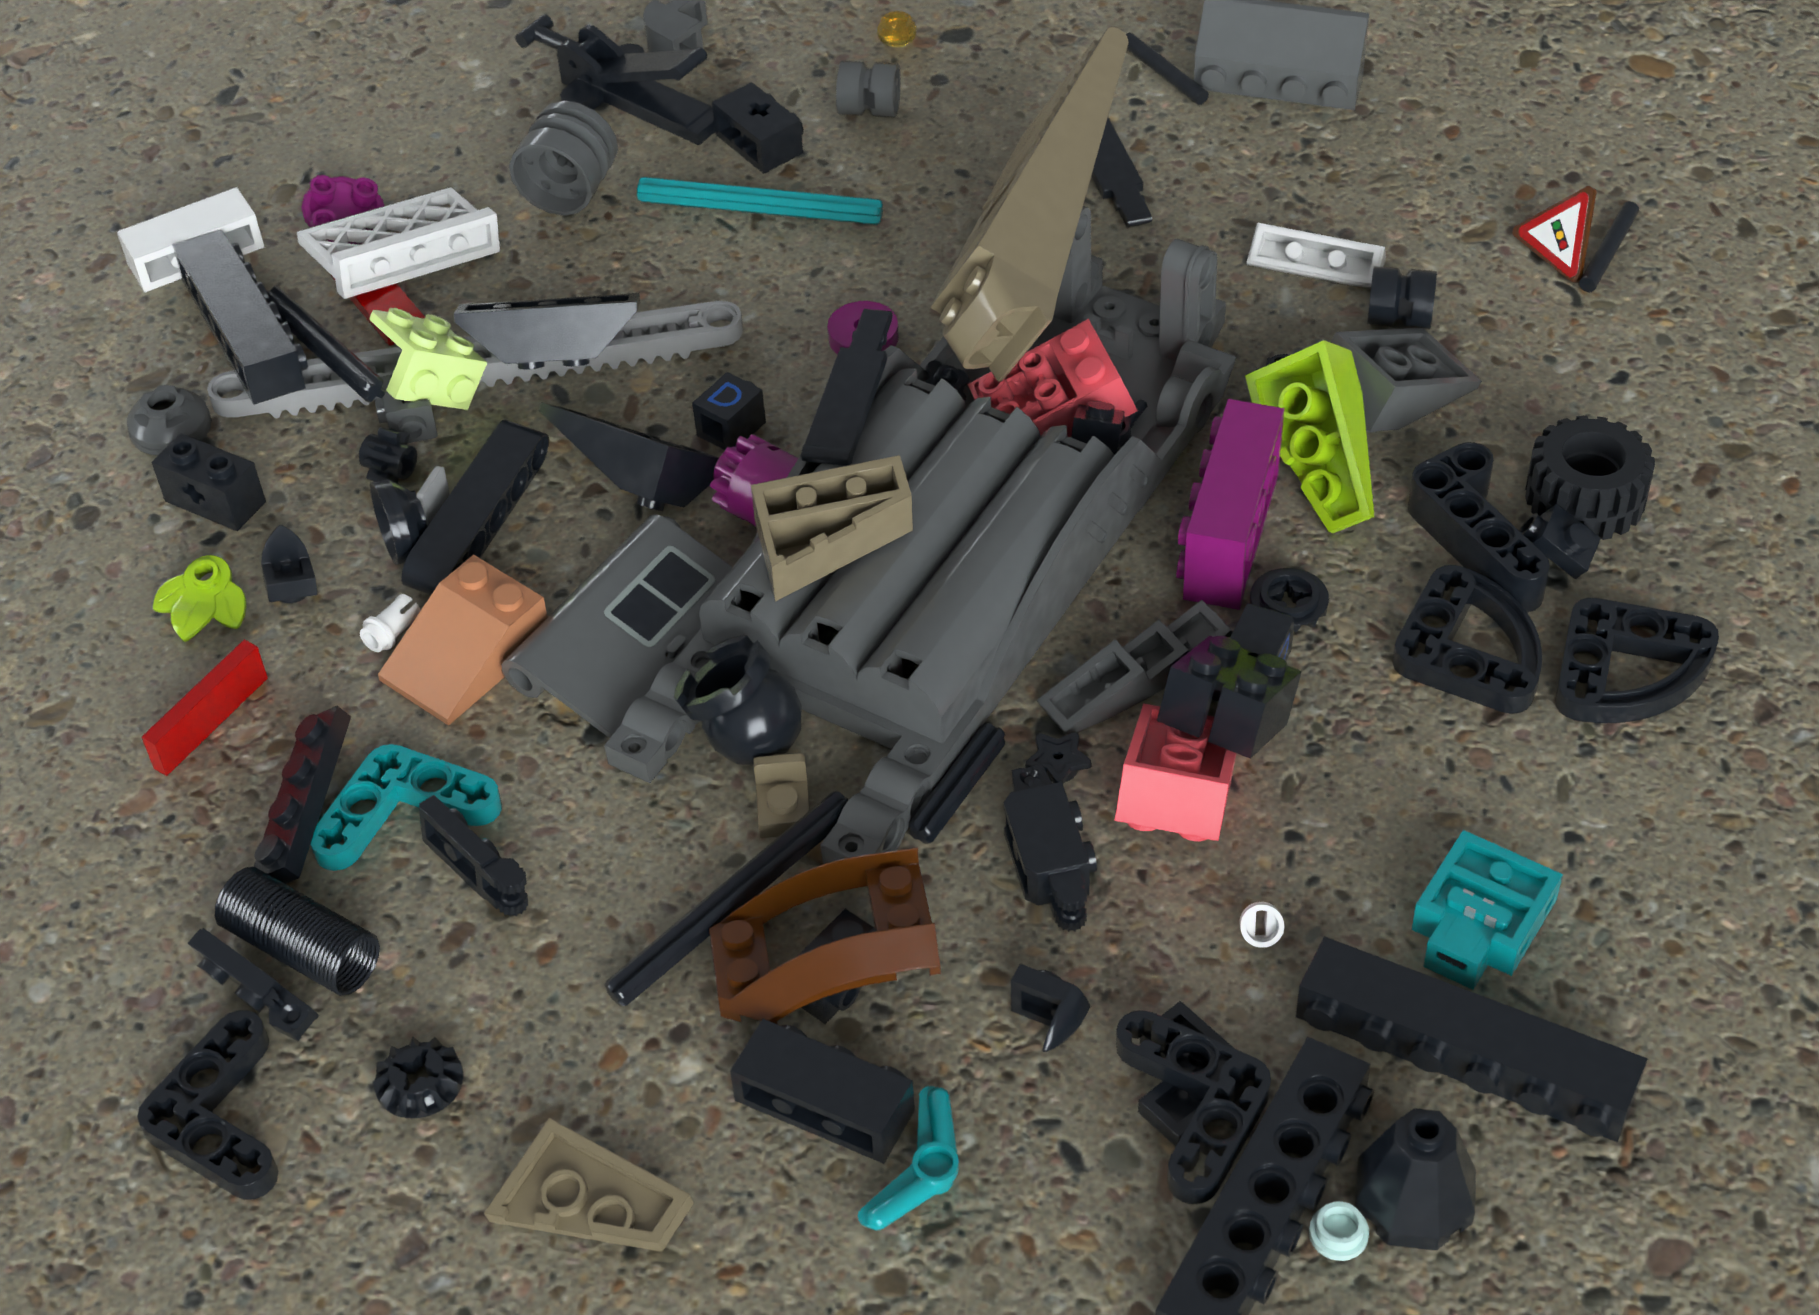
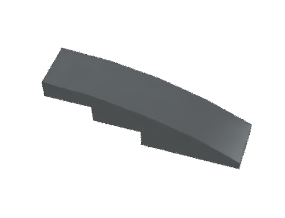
M1201 600L1167 627L1160 620H1157L1123 647L1115 639L1039 697L1037 702L1065 735L1080 732L1110 719L1160 692L1166 687L1170 667L1209 635L1230 638L1233 631Z

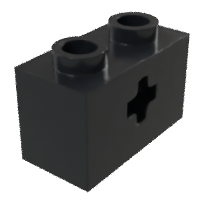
M750 82L712 102L716 136L763 174L803 154L802 135L804 129L799 117L785 109L771 94L765 93L754 83Z
M181 433L151 462L165 502L237 532L266 503L254 462Z

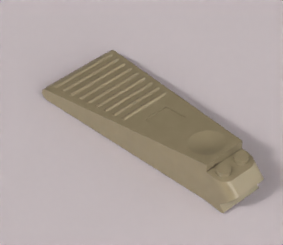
M1109 27L1099 41L1094 40L1021 136L1020 141L1011 154V158L1006 163V167L1002 170V174L992 188V192L987 198L988 200L983 205L984 210L930 307L941 314L939 322L944 324L943 336L965 369L989 367L998 382L1003 381L1053 320L1058 292L1128 47V38L1119 28Z

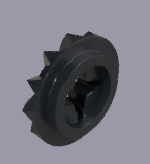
M1279 568L1268 571L1261 575L1251 588L1250 604L1295 617L1293 630L1295 633H1297L1302 625L1315 628L1319 617L1326 616L1329 593L1326 586L1318 577L1301 569ZM1284 592H1287L1292 602L1296 603L1294 608L1287 607L1285 601H1282Z
M412 1036L409 1045L400 1049L391 1046L389 1056L384 1061L376 1062L377 1074L372 1083L379 1103L388 1112L402 1118H424L440 1112L456 1098L463 1083V1067L453 1047L447 1048L443 1046L436 1037L429 1042H420ZM425 1064L429 1077H419L410 1086L406 1073H416L420 1066Z

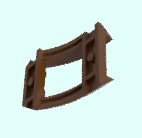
M918 848L850 857L808 869L770 887L736 909L720 923L709 928L721 1017L741 1023L742 1015L759 1021L765 1019L778 1025V1020L824 997L865 985L897 980L896 972L928 968L930 975L941 974L935 923H932L919 866ZM867 886L876 931L858 934L819 946L770 971L764 923L807 901L828 894Z

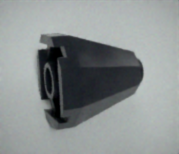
M1414 1108L1392 1124L1358 1157L1354 1207L1361 1212L1365 1219L1367 1217L1377 1227L1376 1234L1387 1245L1437 1251L1449 1242L1450 1236L1460 1229L1461 1233L1472 1225L1475 1215L1476 1169L1457 1128L1440 1111Z

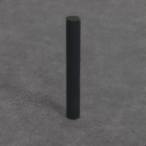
M1129 32L1126 34L1128 38L1127 50L1196 104L1202 105L1207 101L1209 97L1207 90L1133 33Z
M1627 201L1621 207L1579 281V286L1582 290L1593 292L1598 286L1639 213V207L1636 203Z

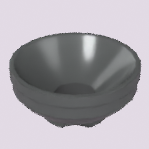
M161 385L154 391L143 394L128 414L127 427L130 440L137 449L144 453L158 456L181 433L202 441L211 428L212 420L206 403L198 394L171 385ZM175 401L174 404L167 409H151L159 404Z

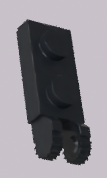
M435 795L419 804L423 842L483 899H486L495 909H499L500 913H504V916L510 915L511 917L512 915L523 914L522 912L528 906V896L525 893V885H527L526 872L523 871V868H520L513 858H501L494 844L487 838L480 839L468 827L465 818L457 809H449Z

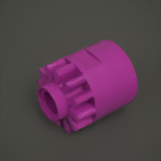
M753 434L748 439L740 436L736 447H727L715 465L714 480L711 482L710 487L717 492L713 495L712 501L720 505V508L742 520H746L756 527L751 485L787 478L798 457L781 450L779 447Z

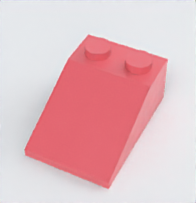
M1143 703L1123 765L1114 821L1127 823L1128 826L1139 831L1159 829L1175 832L1190 841H1205L1207 839L1219 841L1237 753L1208 742L1214 721L1213 716H1207L1203 734L1198 738L1158 722L1160 706Z

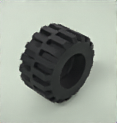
M1587 415L1576 416V420L1564 418L1558 420L1557 426H1547L1543 429L1542 436H1537L1534 442L1525 487V499L1527 505L1532 506L1531 513H1536L1540 516L1555 504H1558L1602 540L1611 539L1614 532L1620 535L1628 532L1630 525L1636 526L1641 520L1642 513L1645 511L1655 467V458L1651 457L1652 449L1650 445L1642 442L1643 436L1637 431H1628L1627 425L1619 421L1616 423L1608 422V418L1597 416V419H1589Z

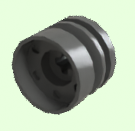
M559 101L550 103L540 111L536 121L531 125L528 135L522 139L513 153L509 164L511 180L525 199L548 213L563 216L579 213L588 206L599 187L600 181L605 178L607 171L615 161L618 152L616 136L609 123L596 111L575 102Z

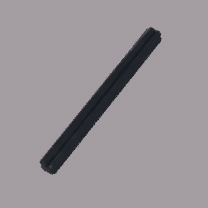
M273 286L270 291L266 290L269 303L274 301L282 323L287 322L294 336L365 401L372 402L376 397L383 398L386 390L382 388L384 383L382 378L280 287Z
M839 791L831 792L605 982L607 993L611 999L621 1007L627 1006L710 936L709 928L720 923L736 909L760 894L824 840L836 825L848 798L844 797Z

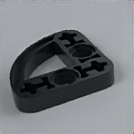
M1444 565L1437 568L1431 575L1395 642L1392 662L1394 669L1407 679L1500 712L1515 714L1527 710L1535 698L1542 667V648L1533 621L1522 605L1509 592L1475 571L1458 565ZM1450 587H1456L1450 596V602L1443 599L1444 591H1448ZM1471 604L1486 613L1502 628L1512 643L1518 664L1452 641ZM1427 616H1438L1444 619L1447 624L1443 627L1434 628L1424 624L1422 619ZM1419 642L1425 644L1424 653H1420L1417 658L1412 657L1418 648ZM1464 665L1474 669L1477 674L1471 678H1462L1453 674L1450 669L1455 666ZM1486 676L1490 677L1489 684L1485 683ZM1510 685L1516 687L1513 692L1507 690Z
M1601 598L1581 599L1574 605L1571 612L1555 698L1556 707L1567 718L1591 723L1631 722L1666 712L1689 698L1705 680L1716 652L1719 639L1718 629L1708 619L1695 615ZM1588 620L1598 621L1596 635L1586 633ZM1637 625L1651 628L1656 635L1649 638L1640 637L1634 634L1630 628ZM1666 633H1672L1671 640L1665 639ZM1690 638L1697 639L1698 643L1689 642ZM1612 651L1682 664L1672 674L1653 684L1631 690L1605 691ZM1580 652H1588L1595 655L1599 662L1592 665L1583 664L1577 661L1573 655ZM1577 682L1587 683L1585 698L1575 697Z

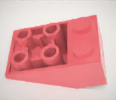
M1089 319L1026 352L1003 381L998 382L993 373L989 372L967 384L974 399L991 397L992 408L1011 414L1018 407L1031 418L1038 428L1040 436L1052 426L1066 425L1067 436L1071 437L1073 420L1078 405L1086 406L1087 402L1090 401L1110 403L1115 406V410L1125 411V417L1138 411Z

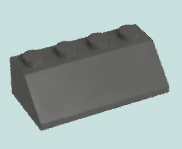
M1204 0L1195 53L1194 81L1205 90L1355 110L1363 80L1369 13L1268 0Z

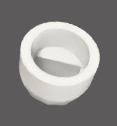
M1252 903L1244 909L1240 916L1239 925L1244 939L1255 947L1265 948L1272 946L1283 935L1284 921L1281 913L1270 903ZM1265 910V935H1255L1256 911Z

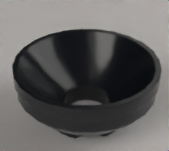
M390 479L370 482L371 499L383 541L395 565L402 564L406 561L410 551L427 528L423 507L419 499L416 498L415 490L409 491L404 486Z

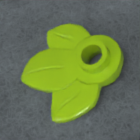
M206 555L192 561L184 574L175 576L163 583L155 595L153 610L159 613H171V624L182 641L187 642L199 633L213 618L226 627L232 629L240 628L246 612V597L243 590L232 582V571L227 562L218 556ZM213 572V575L209 579L204 581L201 580L203 576Z

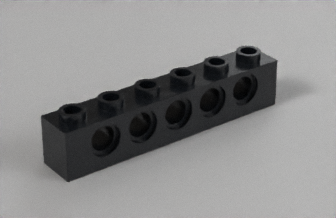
M1307 1036L1159 1302L1155 1315H1249L1256 1301L1263 1305L1267 1302L1278 1278V1271L1273 1269L1281 1254L1290 1257L1294 1252L1303 1230V1224L1298 1222L1305 1208L1313 1211L1317 1208L1328 1181L1326 1177H1323L1329 1163L1337 1166L1340 1164L1351 1139V1133L1347 1132L1353 1118L1362 1121L1368 1112L1374 1096V1089L1367 1087L1370 1063ZM1309 1109H1323L1328 1113H1315ZM1297 1152L1304 1155L1305 1157L1293 1158L1286 1155L1285 1153ZM1267 1196L1274 1197L1280 1200L1281 1202L1276 1204H1270L1260 1200L1259 1198ZM1247 1242L1257 1248L1254 1250H1241L1235 1247L1234 1244ZM1213 1289H1222L1229 1292L1232 1296L1216 1298L1207 1292Z

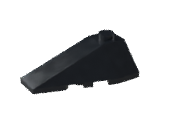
M541 402L539 411L614 484L624 491L638 495L636 501L638 505L658 511H663L665 504L685 507L710 486L714 480V468L720 457L684 445L660 440L659 437L621 427L619 424L575 410Z

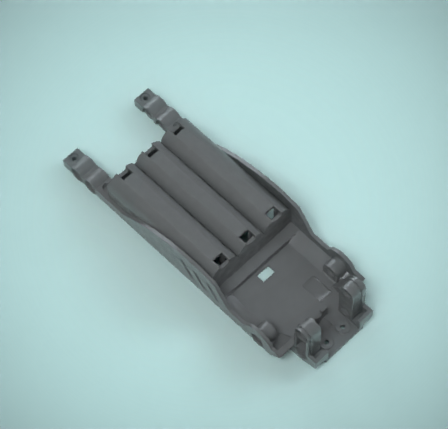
M1082 207L1058 292L1053 320L1028 351L1087 319L1090 320L1134 404L1140 399L1147 403V408L1131 428L1132 437L1123 447L1119 448L1115 455L1110 448L1095 436H1092L1088 443L1068 437L1066 425L1052 426L1040 436V432L1031 418L1018 407L1011 414L992 408L991 397L974 399L968 385L964 386V393L967 397L964 402L958 391L944 379H941L936 386L925 382L929 375L926 371V366L930 361H939L942 365H950L963 370L969 377L967 384L991 372L989 367L965 369L944 336L920 365L897 347L890 345L884 350L888 360L851 465L900 455L912 494L913 531L776 602L757 532L751 546L701 604L699 611L701 629L674 662L668 663L660 669L650 691L631 704L622 724L604 745L608 764L651 783L667 763V759L677 751L685 733L690 734L694 730L695 724L700 722L690 719L674 698L676 685L683 673L689 669L694 676L701 667L711 660L706 653L709 649L727 639L747 635L753 643L758 640L770 655V669L776 670L795 688L802 705V710L892 749L886 757L881 758L874 765L863 789L847 801L836 825L821 843L823 864L861 855L896 851L903 840L906 830L909 828V821L973 736L989 718L1194 435L1204 428L1211 412L1223 397L1237 357L1212 348L1225 323L1226 302L1216 299L1217 253L1205 245L1198 246L1181 239L1173 240L1162 262L1159 306L1102 285L1103 259L1091 255V211L1088 207ZM800 455L787 478L843 467V465L802 461ZM759 596L761 599L751 612L746 611L756 597ZM817 623L831 626L839 631L828 646L819 642ZM902 658L911 660L919 665L908 680L903 678Z

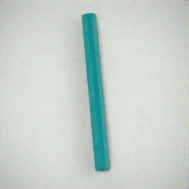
M650 177L640 178L637 185L638 200L646 203L873 225L879 224L883 216V204L879 199Z

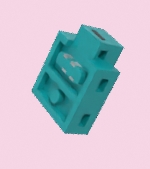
M1462 830L1415 906L1412 930L1430 938L1427 943L1423 967L1474 990L1488 966L1512 976L1557 901L1563 874Z

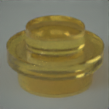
M893 11L881 18V23L877 27V35L880 41L891 47H902L915 39L917 27L908 13Z

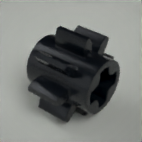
M380 427L378 435L369 434L364 439L359 451V462L361 466L369 468L366 476L368 480L382 481L390 479L398 483L399 478L405 480L410 477L417 463V450L415 447L407 445L410 437L408 433L392 428Z

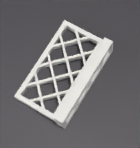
M451 187L297 232L298 243L335 278L337 292L344 299L500 252L497 214L489 207L477 210ZM446 204H449L451 206L450 208L439 207ZM425 219L441 220V221H440V222H436V221H425ZM364 228H369V229H374V230L372 231V230H362V229H364ZM387 230H390V231H400V232H402V233H393V232H386V231H387ZM324 240H335V241H334V242H327V241H324ZM348 242H356V243H364V244L358 245V244H347V243H348Z

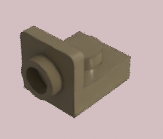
M802 753L775 754L772 756L756 757L753 760L760 838L780 836L810 811L805 755Z

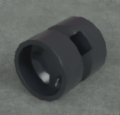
M1373 266L1367 324L1392 326L1396 320H1402L1405 327L1430 329L1437 271L1411 269L1407 275H1402L1399 268Z

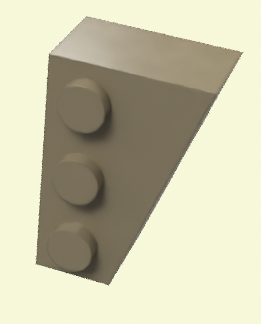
M900 455L751 485L755 523L775 602L913 531L912 494Z

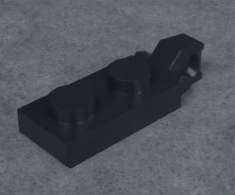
M199 929L187 943L203 958L197 967L222 986L228 978L238 984L239 987L234 994L258 1013L267 1006L269 1008V1024L278 1032L299 1041L314 1020H317L319 1017L310 1006L206 929Z

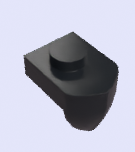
M279 525L267 539L261 558L263 580L269 602L296 603L305 599V597L318 595L316 578L306 546L293 531L283 525Z
M1020 964L1011 979V1011L1050 1026L1043 1045V1052L1051 1051L1067 1041L1078 1030L1091 1007L1087 998L1077 986L1062 980L1051 971L1036 970Z

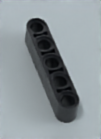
M506 419L501 420L407 556L401 578L404 586L431 595L443 579L472 555L481 558L541 468L549 448V436L546 433Z

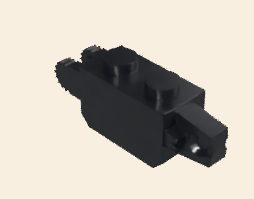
M1042 764L1012 770L1013 792L1003 802L1006 815L1004 836L1024 898L1037 906L1049 904L1055 918V923H1058V927H1062V930H1068V932L1071 930L1075 932L1076 929L1081 930V926H1085V921H1087L1085 902H1087V895H1089L1090 873L1097 872V861L1091 841L1083 842L1079 833L1083 831L1079 805L1076 800L1068 801L1062 782L1052 784Z

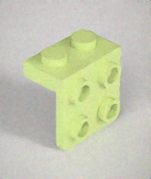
M389 308L388 312L373 310L369 320L402 349L386 391L393 398L414 402L427 399L432 405L468 410L488 363L473 350L474 344L463 337L457 336L450 330L451 324L441 317L427 314L425 318H418L397 308Z

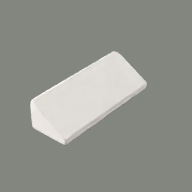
M1257 223L1247 265L1371 289L1373 266H1384L1386 251L1385 247Z

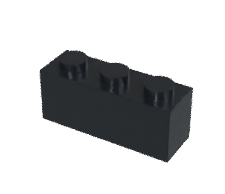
M762 1019L730 1070L736 1102L883 1164L886 1162L915 1111L913 1080L908 1079L896 1068L886 1065L879 1067L857 1058L845 1047L839 1045L828 1046L807 1037L794 1026H779L765 1019Z

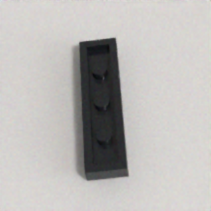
M339 706L332 707L317 715H309L296 729V742L290 760L283 768V780L277 798L269 809L268 817L270 819L263 840L258 845L254 854L256 860L254 866L284 884L300 878L351 720V716Z

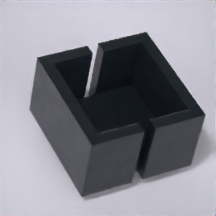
M1209 635L1170 667L1157 721L1199 738L1204 731L1211 700H1215L1218 702L1208 742L1251 759L1287 725L1302 671L1287 666V662L1284 659L1272 654H1260L1257 658L1250 656L1251 651L1241 648L1239 642L1232 638Z

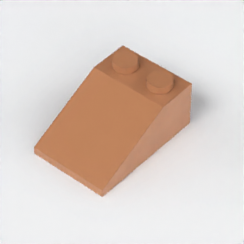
M472 555L438 584L378 673L379 681L449 726L505 677L501 667L503 661L548 617L544 597L479 557Z

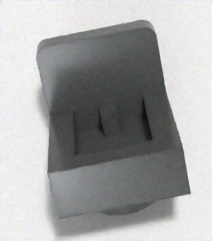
M392 375L380 377L384 380L382 388H384L385 390L388 387ZM387 391L383 398L376 397L374 399L379 423L387 422L389 429L392 428L408 433L410 435L408 443L434 439L438 436L429 400L405 403L404 400L393 398Z

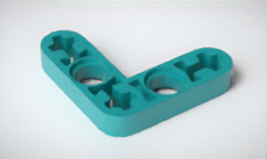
M394 744L382 745L368 754L317 823L310 844L315 860L319 866L331 871L343 870L352 866L399 801L419 808L421 802L435 795L449 809H457L463 815L468 825L483 826L489 824L500 815L502 810L498 785L492 778L406 747ZM385 770L386 772L382 776L381 771ZM432 778H441L447 781L441 789L434 792H425L420 789L425 781ZM368 799L376 802L375 807L366 813L355 814L350 811L351 807L360 800ZM468 800L474 801V803H473V804H469V803H468ZM342 839L345 842L343 845L339 844ZM328 844L332 845L330 849L326 847Z

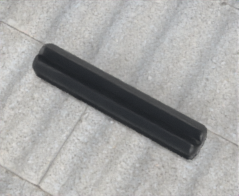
M986 723L980 727L909 821V834L911 837L920 840L924 844L932 843L1005 746V732L1001 728H996L991 723Z

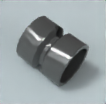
M841 61L836 84L838 114L862 116L865 110H870L873 116L896 117L899 109L901 84L899 64L875 62L872 68H867L864 62Z

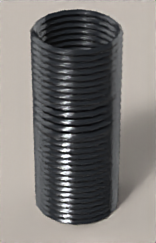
M255 866L245 867L234 873L226 881L217 897L214 915L218 926L339 996L349 995L358 990L369 979L375 969L380 951L379 940L375 934Z

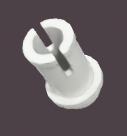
M401 594L376 617L370 616L363 621L360 637L370 650L381 652L382 650L388 651L392 649L396 643L395 639L413 623L421 611L417 603L404 614H401L405 609L404 607L413 600L411 597Z

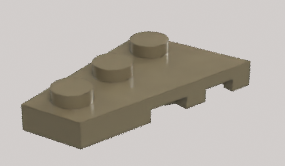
M549 1118L490 1203L484 1215L489 1222L663 1252L694 1202L687 1192Z

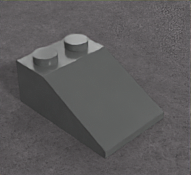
M1424 328L1336 332L1331 340V343L1352 351L1363 393L1367 432L1399 430L1478 389L1482 382Z

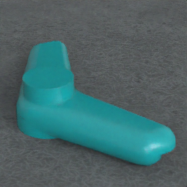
M926 1086L920 1091L917 1150L914 1153L912 1164L859 1210L858 1221L861 1225L873 1230H882L932 1196L943 1194L952 1187L959 1171V1159L950 1096L943 1087Z

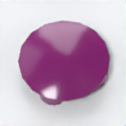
M318 175L311 180L310 188L304 194L301 210L305 223L312 228L378 209L385 205L383 199L378 194L377 184L369 178L353 179L344 176L328 177L326 175ZM364 228V229H362V230H372V231H373L374 229ZM348 242L347 244H360V243Z

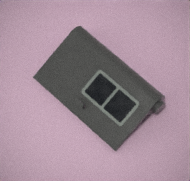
M656 514L650 515L501 664L502 672L510 685L524 696L537 698L544 690H547L587 722L611 738L622 724L631 704L650 691L660 669L666 664L674 662L701 629L699 617L701 604L731 570L732 566L684 532L672 518ZM759 596L756 597L747 610L760 598Z

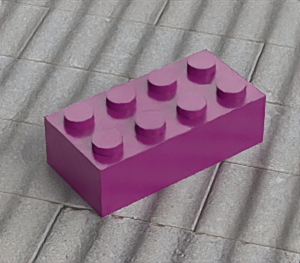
M1228 399L1223 416L1214 417L1209 444L1213 445L1212 450L1204 449L1200 463L1199 477L1203 478L1202 483L1194 482L1191 489L1189 511H1193L1192 516H1183L1179 529L1178 545L1186 546L1185 550L1180 552L1176 571V578L1184 579L1183 600L1194 602L1203 600L1206 604L1240 610L1279 476L1284 408Z

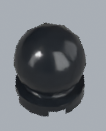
M747 635L727 639L706 652L711 660L701 667L694 676L689 669L683 673L675 688V700L690 719L702 721V728L715 751L734 763L753 766V760L756 757L785 754L801 732L802 705L795 688L776 670L770 669L771 657L758 640L753 643Z

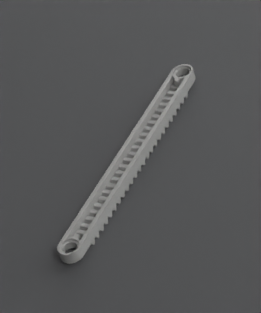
M712 301L636 312L599 356L590 359L589 364L567 367L563 366L562 361H547L544 367L530 370L518 369L517 363H503L472 336L463 338L474 344L473 350L488 362L480 382L484 381L489 387H494L497 379H502L508 385L512 384L514 377L519 376L524 382H529L532 374H538L543 380L547 379L551 371H555L560 377L565 376L568 369H573L577 374H582L586 366H590L595 372L601 370L602 365L606 363L612 369H617L621 361H626L632 367L641 358L648 364H652L656 356H661L665 361H670L675 353H678L683 359H687L691 351L723 347L735 343L743 334V323L739 307L728 301ZM718 320L731 322L723 327H713L710 325ZM392 347L354 354L381 377L393 374L402 349L400 347ZM319 358L307 360L308 369L302 371L306 389L253 405L234 370L217 375L209 382L207 387L214 412L226 418L270 413L274 418H280L283 410H287L290 414L296 416L300 408L304 407L310 413H316L318 405H323L330 411L334 410L335 404L341 402L346 408L352 407L354 400H359L364 405H369L370 402L365 401ZM234 390L243 391L236 397L222 398L227 392Z

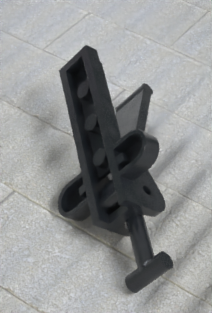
M546 14L540 16L515 36L516 42L522 48H526L534 41H538L557 50L561 82L567 85L561 91V101L580 103L592 110L605 102L698 146L715 133L713 108L710 105L654 81L681 80L707 59V53L701 47L688 50L645 52L643 47L637 44L618 46L597 27L590 24L585 25L579 30L577 42L551 30L554 24L552 19Z

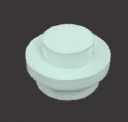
M1340 1201L1331 1202L1320 1208L1313 1215L1309 1227V1237L1313 1247L1321 1255L1332 1260L1345 1261L1357 1257L1364 1251L1368 1243L1369 1227L1364 1216L1353 1205Z

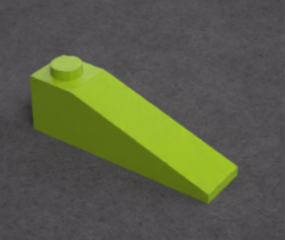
M1323 340L1245 375L1252 403L1284 408L1280 457L1285 464L1290 465L1302 484L1301 489L1328 532L1336 533L1375 517L1363 393L1352 351Z

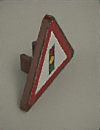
M1586 186L1516 225L1512 230L1514 237L1573 283H1579L1583 276L1597 194L1596 189Z

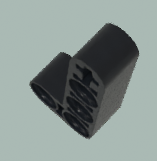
M1465 442L1417 465L1412 473L1408 512L1412 518L1463 567L1489 578L1504 588L1522 605L1527 613L1539 608L1544 598L1550 568L1549 560L1543 552L1486 500L1494 461L1490 449L1479 443Z

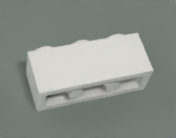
M237 187L117 231L127 264L144 292L182 279L172 244L223 230L231 244H239L243 255L264 248L256 215Z

